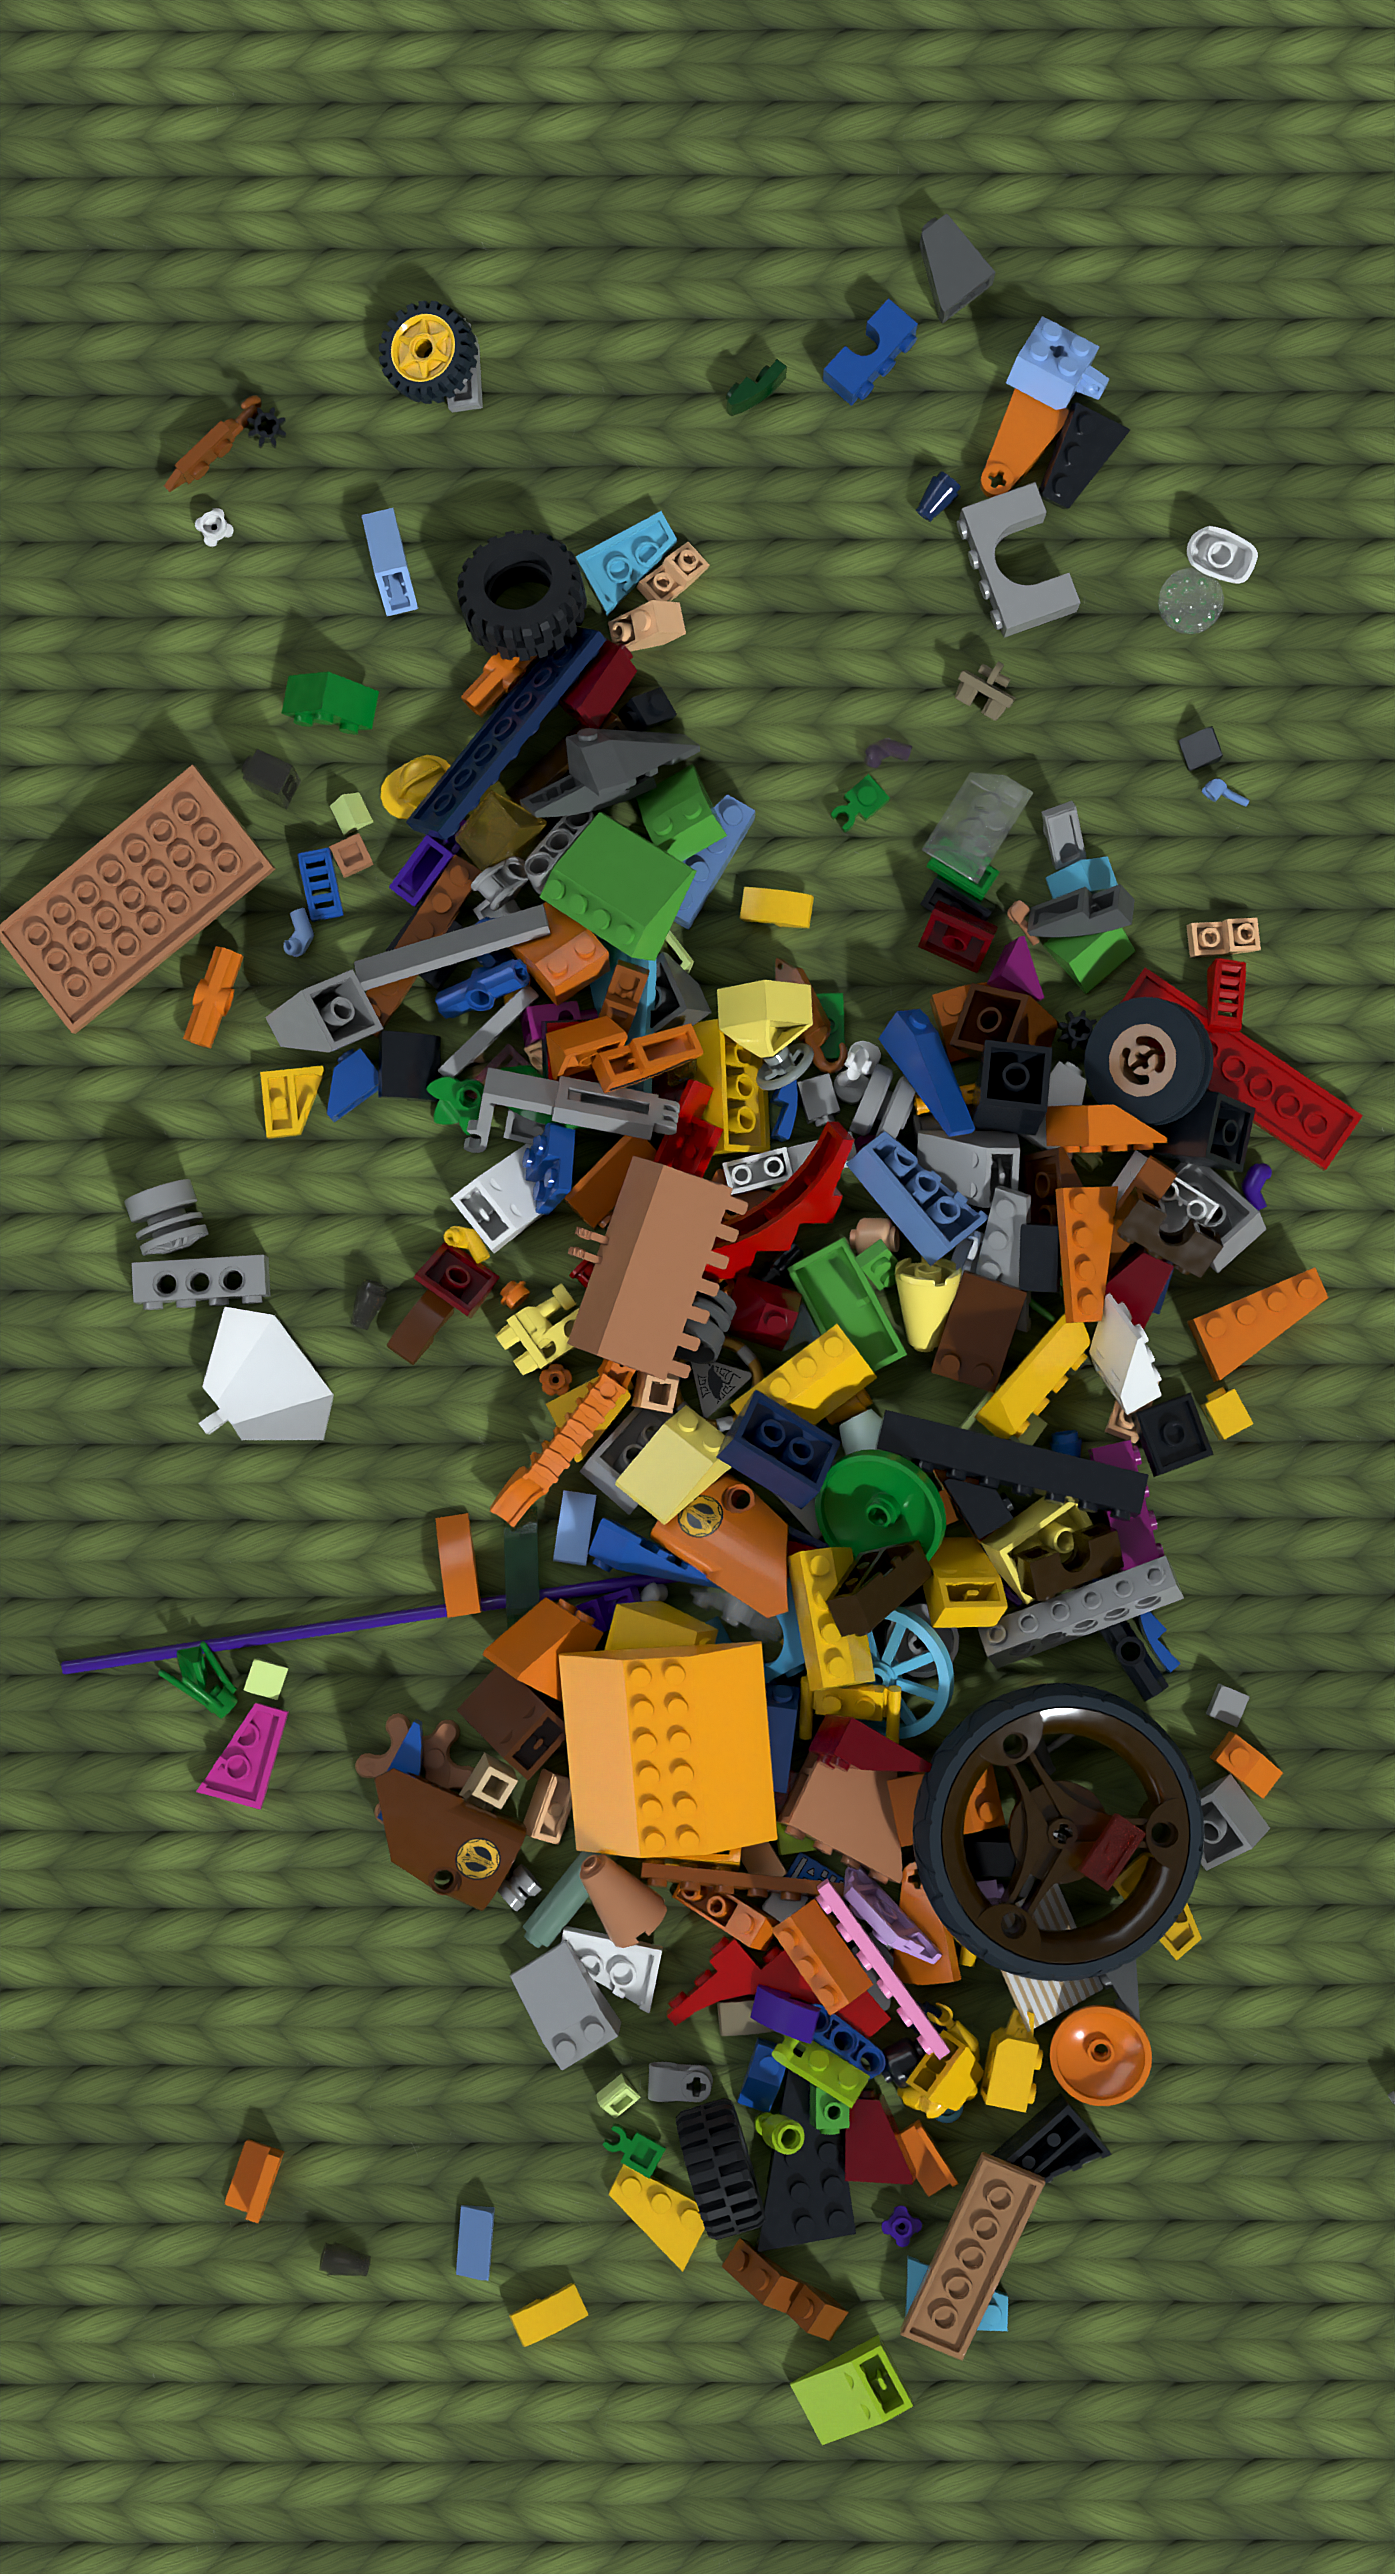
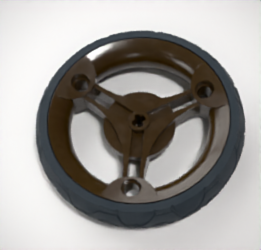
M1049 1683L1028 1686L1003 1694L970 1713L955 1726L930 1761L933 1765L930 1772L924 1773L914 1809L913 1848L916 1866L923 1889L933 1910L947 1930L972 1954L1002 1971L1024 1978L1060 1982L1083 1980L1106 1974L1122 1967L1123 1964L1132 1962L1148 1951L1153 1944L1157 1943L1175 1923L1194 1889L1200 1870L1204 1842L1203 1811L1195 1778L1185 1757L1165 1730L1139 1707L1111 1692L1081 1684ZM1058 1733L1083 1736L1095 1740L1117 1753L1136 1773L1146 1792L1148 1799L1140 1808L1138 1815L1106 1813L1098 1798L1085 1787L1070 1781L1052 1780L1040 1765L1033 1752L1038 1746L1041 1736ZM1013 1734L1016 1738V1745L1013 1750L1006 1752L1003 1742L1008 1735ZM1026 1759L1039 1783L1031 1789L1027 1788L1015 1766L1016 1763ZM992 1763L1004 1766L1011 1779L1018 1800L1011 1812L1008 1823L1009 1845L1017 1863L1010 1882L1001 1898H987L983 1894L970 1871L964 1848V1820L967 1806L977 1782ZM1161 1823L1163 1826L1162 1833L1158 1839H1153L1152 1829L1156 1824ZM1109 1825H1135L1136 1838H1109ZM1060 1826L1063 1827L1064 1833H1059L1058 1837L1053 1835L1054 1830H1059ZM1140 1848L1143 1854L1148 1857L1145 1869L1132 1892L1106 1916L1085 1926L1068 1930H1045L1037 1927L1032 1915L1040 1901L1054 1884L1070 1883L1085 1877L1096 1868L1104 1854L1112 1850ZM1031 1874L1037 1880L1020 1908L1014 1904V1901ZM1013 1913L1015 1916L1014 1924L1008 1929H1003L1002 1919L1005 1915Z

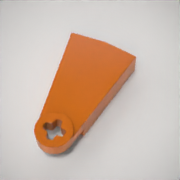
M1015 388L980 479L982 492L987 497L992 498L1011 491L1017 483H1020L1058 438L1069 410L1066 408L1055 410ZM998 474L1003 476L1002 483L1005 486L991 487L992 480L989 478L990 476L992 478H995Z
M916 1862L910 1863L902 1872L903 1878L901 1880L899 1907L943 1955L935 1964H931L894 1948L893 1970L902 1983L929 1985L959 1981L961 1976L953 1935L942 1924L933 1910L922 1883L921 1888H919L918 1883L912 1881V1875L918 1874Z

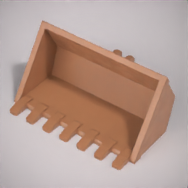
M633 1156L605 1236L578 1226L574 1233L583 1239L600 1242L597 1256L576 1246H570L567 1254L593 1262L595 1266L567 1344L662 1380H666L668 1373L687 1378L691 1367L673 1360L677 1346L692 1351L698 1350L700 1339L682 1333L687 1318L703 1324L708 1322L710 1312L692 1306L696 1292L699 1291L713 1297L717 1295L720 1286L717 1283L702 1278L706 1264L720 1269L727 1268L729 1258L711 1250L716 1237L730 1242L736 1241L739 1231L721 1224L725 1210L744 1215L747 1211L748 1203L731 1197L733 1190L731 1187Z

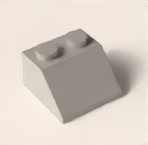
M1231 1774L1207 1785L1199 1791L1204 1818V1842L1201 1864L1206 1871L1252 1849L1270 1829Z

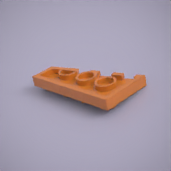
M1118 1186L1055 1189L1066 1323L1102 1321Z

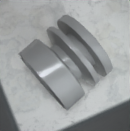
M190 1179L162 1184L137 1193L124 1201L132 1223H148L147 1227L135 1234L138 1240L153 1238L140 1246L142 1255L175 1252L192 1245L195 1241L209 1234L205 1224L190 1226L203 1219L201 1212L186 1213L185 1211L186 1208L197 1202Z

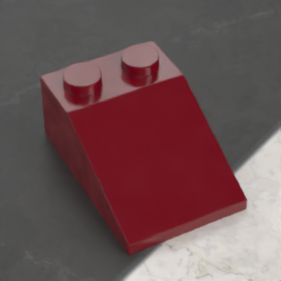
M826 1714L808 1749L818 1756L816 1761L831 1770H834L836 1767L844 1772H848L849 1768L870 1771L930 1772L933 1765L855 1718Z

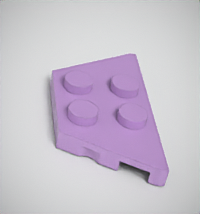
M861 1866L859 1870L850 1867L845 1869L844 1897L850 1903L849 1908L852 1913L862 1920L865 1919L871 1925L873 1935L881 1943L888 1944L890 1947L935 1964L943 1953L874 1880L868 1877V1873Z

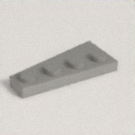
M1003 1186L995 1188L975 1274L1019 1288L1020 1227L1022 1224L1031 1223V1195ZM1031 1291L1027 1293L1016 1328L1024 1332L1031 1330V1318H1029Z

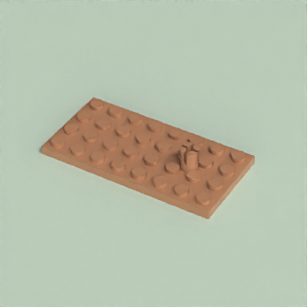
M192 764L0 924V941L71 1033L76 1034L276 868L200 770Z

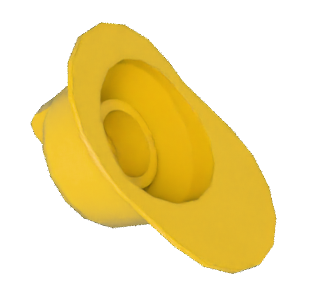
M424 755L394 770L386 777L381 786V800L384 808L391 815L399 819H408L450 767L448 762L438 756Z

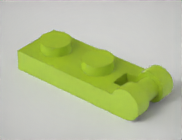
M784 2035L782 2044H777L772 2051V2056L777 2062L850 2108L853 2107L870 2078L868 2074L815 2041L809 2044ZM795 2048L803 2052L801 2058L793 2053Z

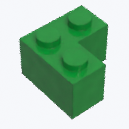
M329 671L288 676L281 714L294 718L293 723L300 726L312 727L313 723L323 725L335 724L339 726L340 732L357 735L359 730L372 729L379 691Z

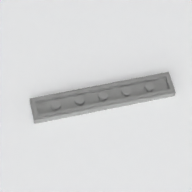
M541 904L355 961L356 976L365 991L549 935L551 933L545 908Z

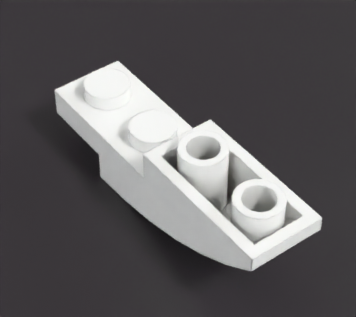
M818 1140L722 1163L727 1185L733 1188L731 1196L784 1185L804 1163ZM854 1142L846 1163L857 1154Z

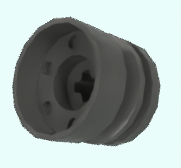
M720 1289L715 1297L697 1291L692 1306L709 1311L708 1322L703 1324L687 1318L682 1333L700 1339L698 1350L692 1351L677 1346L674 1356L688 1362L710 1364L716 1362L725 1340L724 1332L728 1331L737 1306L734 1300Z

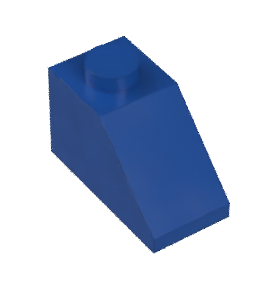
M361 1048L356 1052L354 1049L345 1052L338 1058L339 1064L334 1067L327 1115L334 1123L378 1091V1071Z
M757 2038L737 2103L763 2112H770L786 2067L777 2062L772 2056V2051L777 2043Z

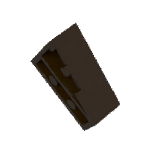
M919 1539L860 1552L826 1600L841 1637L853 1634L860 1637L870 1633L881 1621L934 1575Z

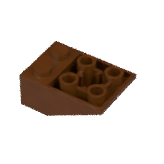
M498 1666L490 1672L457 1709L465 1720L527 1780L536 1773L566 1739L564 1717L529 1685L515 1679Z

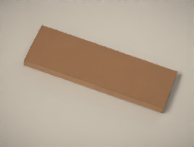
M985 2152L981 2153L903 2321L900 2335L963 2361L1046 2183L1044 2177Z

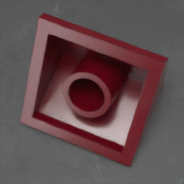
M938 900L918 947L977 973L998 927Z
M444 1242L413 1278L471 1319L500 1277L481 1263H476L470 1255L460 1248L449 1246Z

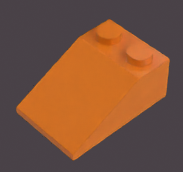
M545 902L543 906L547 914L551 934L508 948L517 959L523 961L527 966L529 974L554 1004L558 1006L610 971L609 952L590 930Z
M992 1764L983 1773L971 1794L964 1820V1834L1005 1825ZM917 1772L887 1781L900 1847L913 1845L914 1809L918 1790L925 1772Z

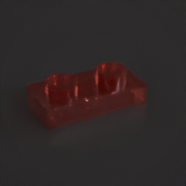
M1115 1813L1077 1870L1108 1891L1146 1833L1121 1815Z

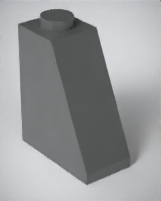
M947 213L940 219L932 218L923 226L919 244L938 319L942 324L992 286L995 277V271Z

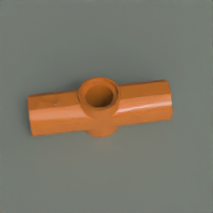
M499 652L497 655H493L484 666L483 673L461 696L462 701L476 715L482 718L505 693L508 694L526 673V670L537 659L538 655L530 657L528 661H520L519 657H513V660L502 659Z
M215 947L205 978L199 981L193 997L194 1009L183 1037L184 1040L211 1049L221 1019L227 1015L234 997L233 986L244 958L243 955L223 947Z

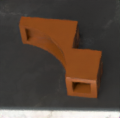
M739 2238L722 2265L762 2305L786 2313L803 2330L814 2336L831 2341L848 2314V2311L828 2293L809 2285L789 2273L762 2252H757L755 2247L745 2239Z

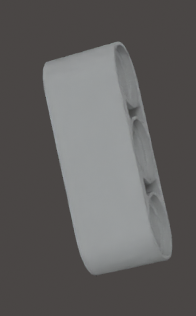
M593 811L563 816L528 856L524 863V869L535 892L541 895L552 868L595 818Z

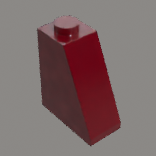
M606 638V641L600 647L597 657L588 662L580 672L577 682L568 687L560 697L559 705L566 714L586 728L599 729L638 671L630 661L633 658L632 653L624 644L619 643L616 645Z
M1142 1246L1107 1276L1105 1296L1110 1293L1118 1304L1123 1302L1132 1316V1320H1130L1134 1326L1140 1324L1144 1330L1174 1266L1171 1261L1163 1257L1162 1259L1154 1258Z
M864 2088L853 2107H849V2128H846L845 2181L913 2185L916 2179V2169L884 2094H875V2089Z

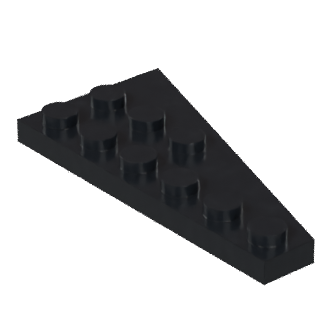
M797 2048L793 2050V2053L801 2058L803 2052ZM787 2067L779 2112L802 2126L804 2142L797 2152L789 2155L782 2154L772 2148L767 2177L768 2185L763 2206L766 2221L760 2227L759 2237H757L755 2248L757 2252L856 2234L849 2181H845V2154L841 2129L839 2134H821L819 2129H815L810 2124V2082Z

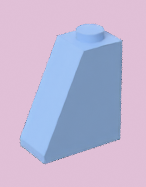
M389 508L362 515L373 569L386 615L391 616L418 609L394 509Z

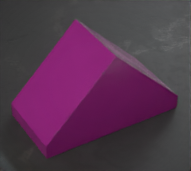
M1021 936L1005 945L987 984L994 988L1030 995L1038 1002L1044 998L1025 936Z

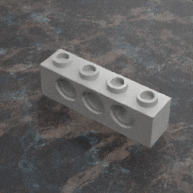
M266 1255L132 1263L133 1302L139 1305L143 1304V1310L163 1309V1303L176 1302V1308L196 1307V1301L209 1300V1306L229 1305V1299L242 1298V1304L262 1303V1297L271 1296L269 1257ZM239 1272L242 1276V1284L239 1288L230 1290L227 1286V1278L231 1273ZM206 1274L209 1278V1286L206 1290L197 1292L194 1288V1280L197 1276ZM173 1276L176 1280V1288L173 1292L164 1294L161 1289V1283L164 1278Z

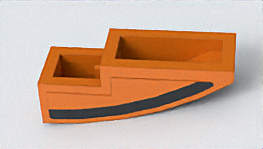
M690 1023L634 1038L629 1045L600 1052L592 1062V1067L603 1092L607 1093L667 1072L702 1056L704 1052Z

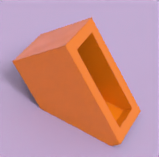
M1230 1731L1209 1757L1262 1799L1265 1798L1283 1774L1263 1754L1237 1734Z

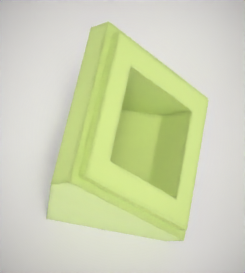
M359 792L343 794L330 805L344 836L373 823Z
M622 2073L596 2094L600 2107L613 2118H617L640 2098L638 2092Z

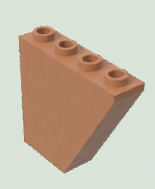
M809 1751L777 1822L786 1826L785 1833L802 1841L804 1837L814 1841L812 1847L830 1856L832 1852L842 1856L840 1862L855 1870H859L861 1866L870 1871L868 1877L883 1885H886L887 1881L900 1883L903 1878L902 1854L887 1784L888 1780L898 1778L897 1771H870L849 1768L848 1772H844L836 1767L834 1770H831L816 1761L818 1756Z

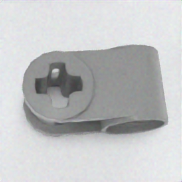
M512 856L493 867H488L472 882V890L479 891L491 903L490 908L493 911L498 910L507 902L515 899L529 880L524 869L525 861L519 857Z
M672 2062L650 2063L648 2099L656 2102H702L707 2099L711 2092L712 2074L709 2069L701 2065L676 2064ZM694 2077L700 2078V2083H702L700 2090L694 2089V2084L692 2083Z

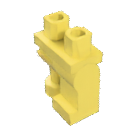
M562 1283L552 1289L553 1297L536 1307L523 1308L506 1320L508 1324L495 1335L505 1350H508L519 1341L527 1349L525 1353L513 1360L522 1375L533 1372L538 1368L545 1369L575 1348L567 1344L579 1308L554 1326L548 1320L561 1307L567 1311L576 1305V1302Z

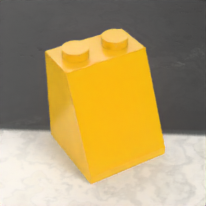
M660 1600L616 1604L604 1651L715 1644L718 1629Z

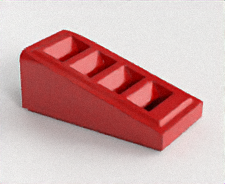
M1216 958L1208 967V1027L1236 1032L1241 1030L1246 983L1245 962ZM1220 985L1232 987V990L1220 988ZM1219 999L1231 1000L1232 1003L1220 1002ZM1218 1011L1230 1012L1232 1017L1218 1015Z

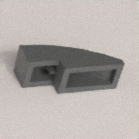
M1121 884L1092 894L1086 887L1031 907L1027 933L1030 936L1074 937L1119 929L1132 924L1135 899Z

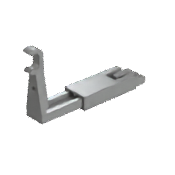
M488 1068L478 1120H470L467 1131L470 1134H477L481 1138H466L464 1149L472 1153H480L486 1150L495 1104L553 1115L552 1121L648 1140H651L652 1132L674 1135L676 1133L680 1104L676 1101L658 1098L659 1095L626 1088L604 1093L600 1083L560 1076L559 1081Z

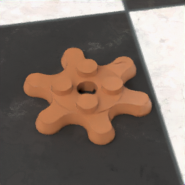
M396 1713L391 1715L386 1721V1731L390 1735L391 1746L385 1754L374 1755L365 1753L357 1759L355 1767L361 1777L375 1778L387 1772L411 1727L407 1716ZM446 1719L437 1725L433 1733L423 1736L425 1779L449 1790H462L475 1768L457 1765L450 1758V1748L458 1739L460 1729L456 1722ZM378 1803L374 1814L376 1819L384 1824L382 1820L377 1818L381 1811L380 1804Z

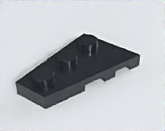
M1073 403L1038 490L1041 499L1062 509H1069L1131 429L1079 403Z

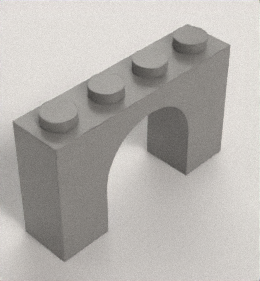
M1035 482L964 507L960 513V520L957 521L959 534L962 540L967 539L971 549L968 551L970 564L974 570L978 569L982 580L979 581L982 596L985 600L989 599L993 608L990 611L992 623L996 630L1001 629L1004 638L1075 613L1080 605L1070 573L1035 585H1020L1007 579L996 564L995 548L1003 538L1044 521L1047 512Z

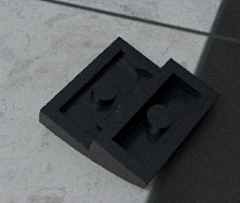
M380 1031L378 1098L438 1102L439 1099L433 1097L426 1088L432 1081L441 1077V1074L438 1072V1069L441 1067V1036Z

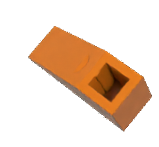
M679 1883L672 1896L673 1898L748 1947L766 1952L774 1937L771 1929L780 1923L779 1920L735 1893H714V1887L701 1886L700 1891L680 1889L681 1883Z

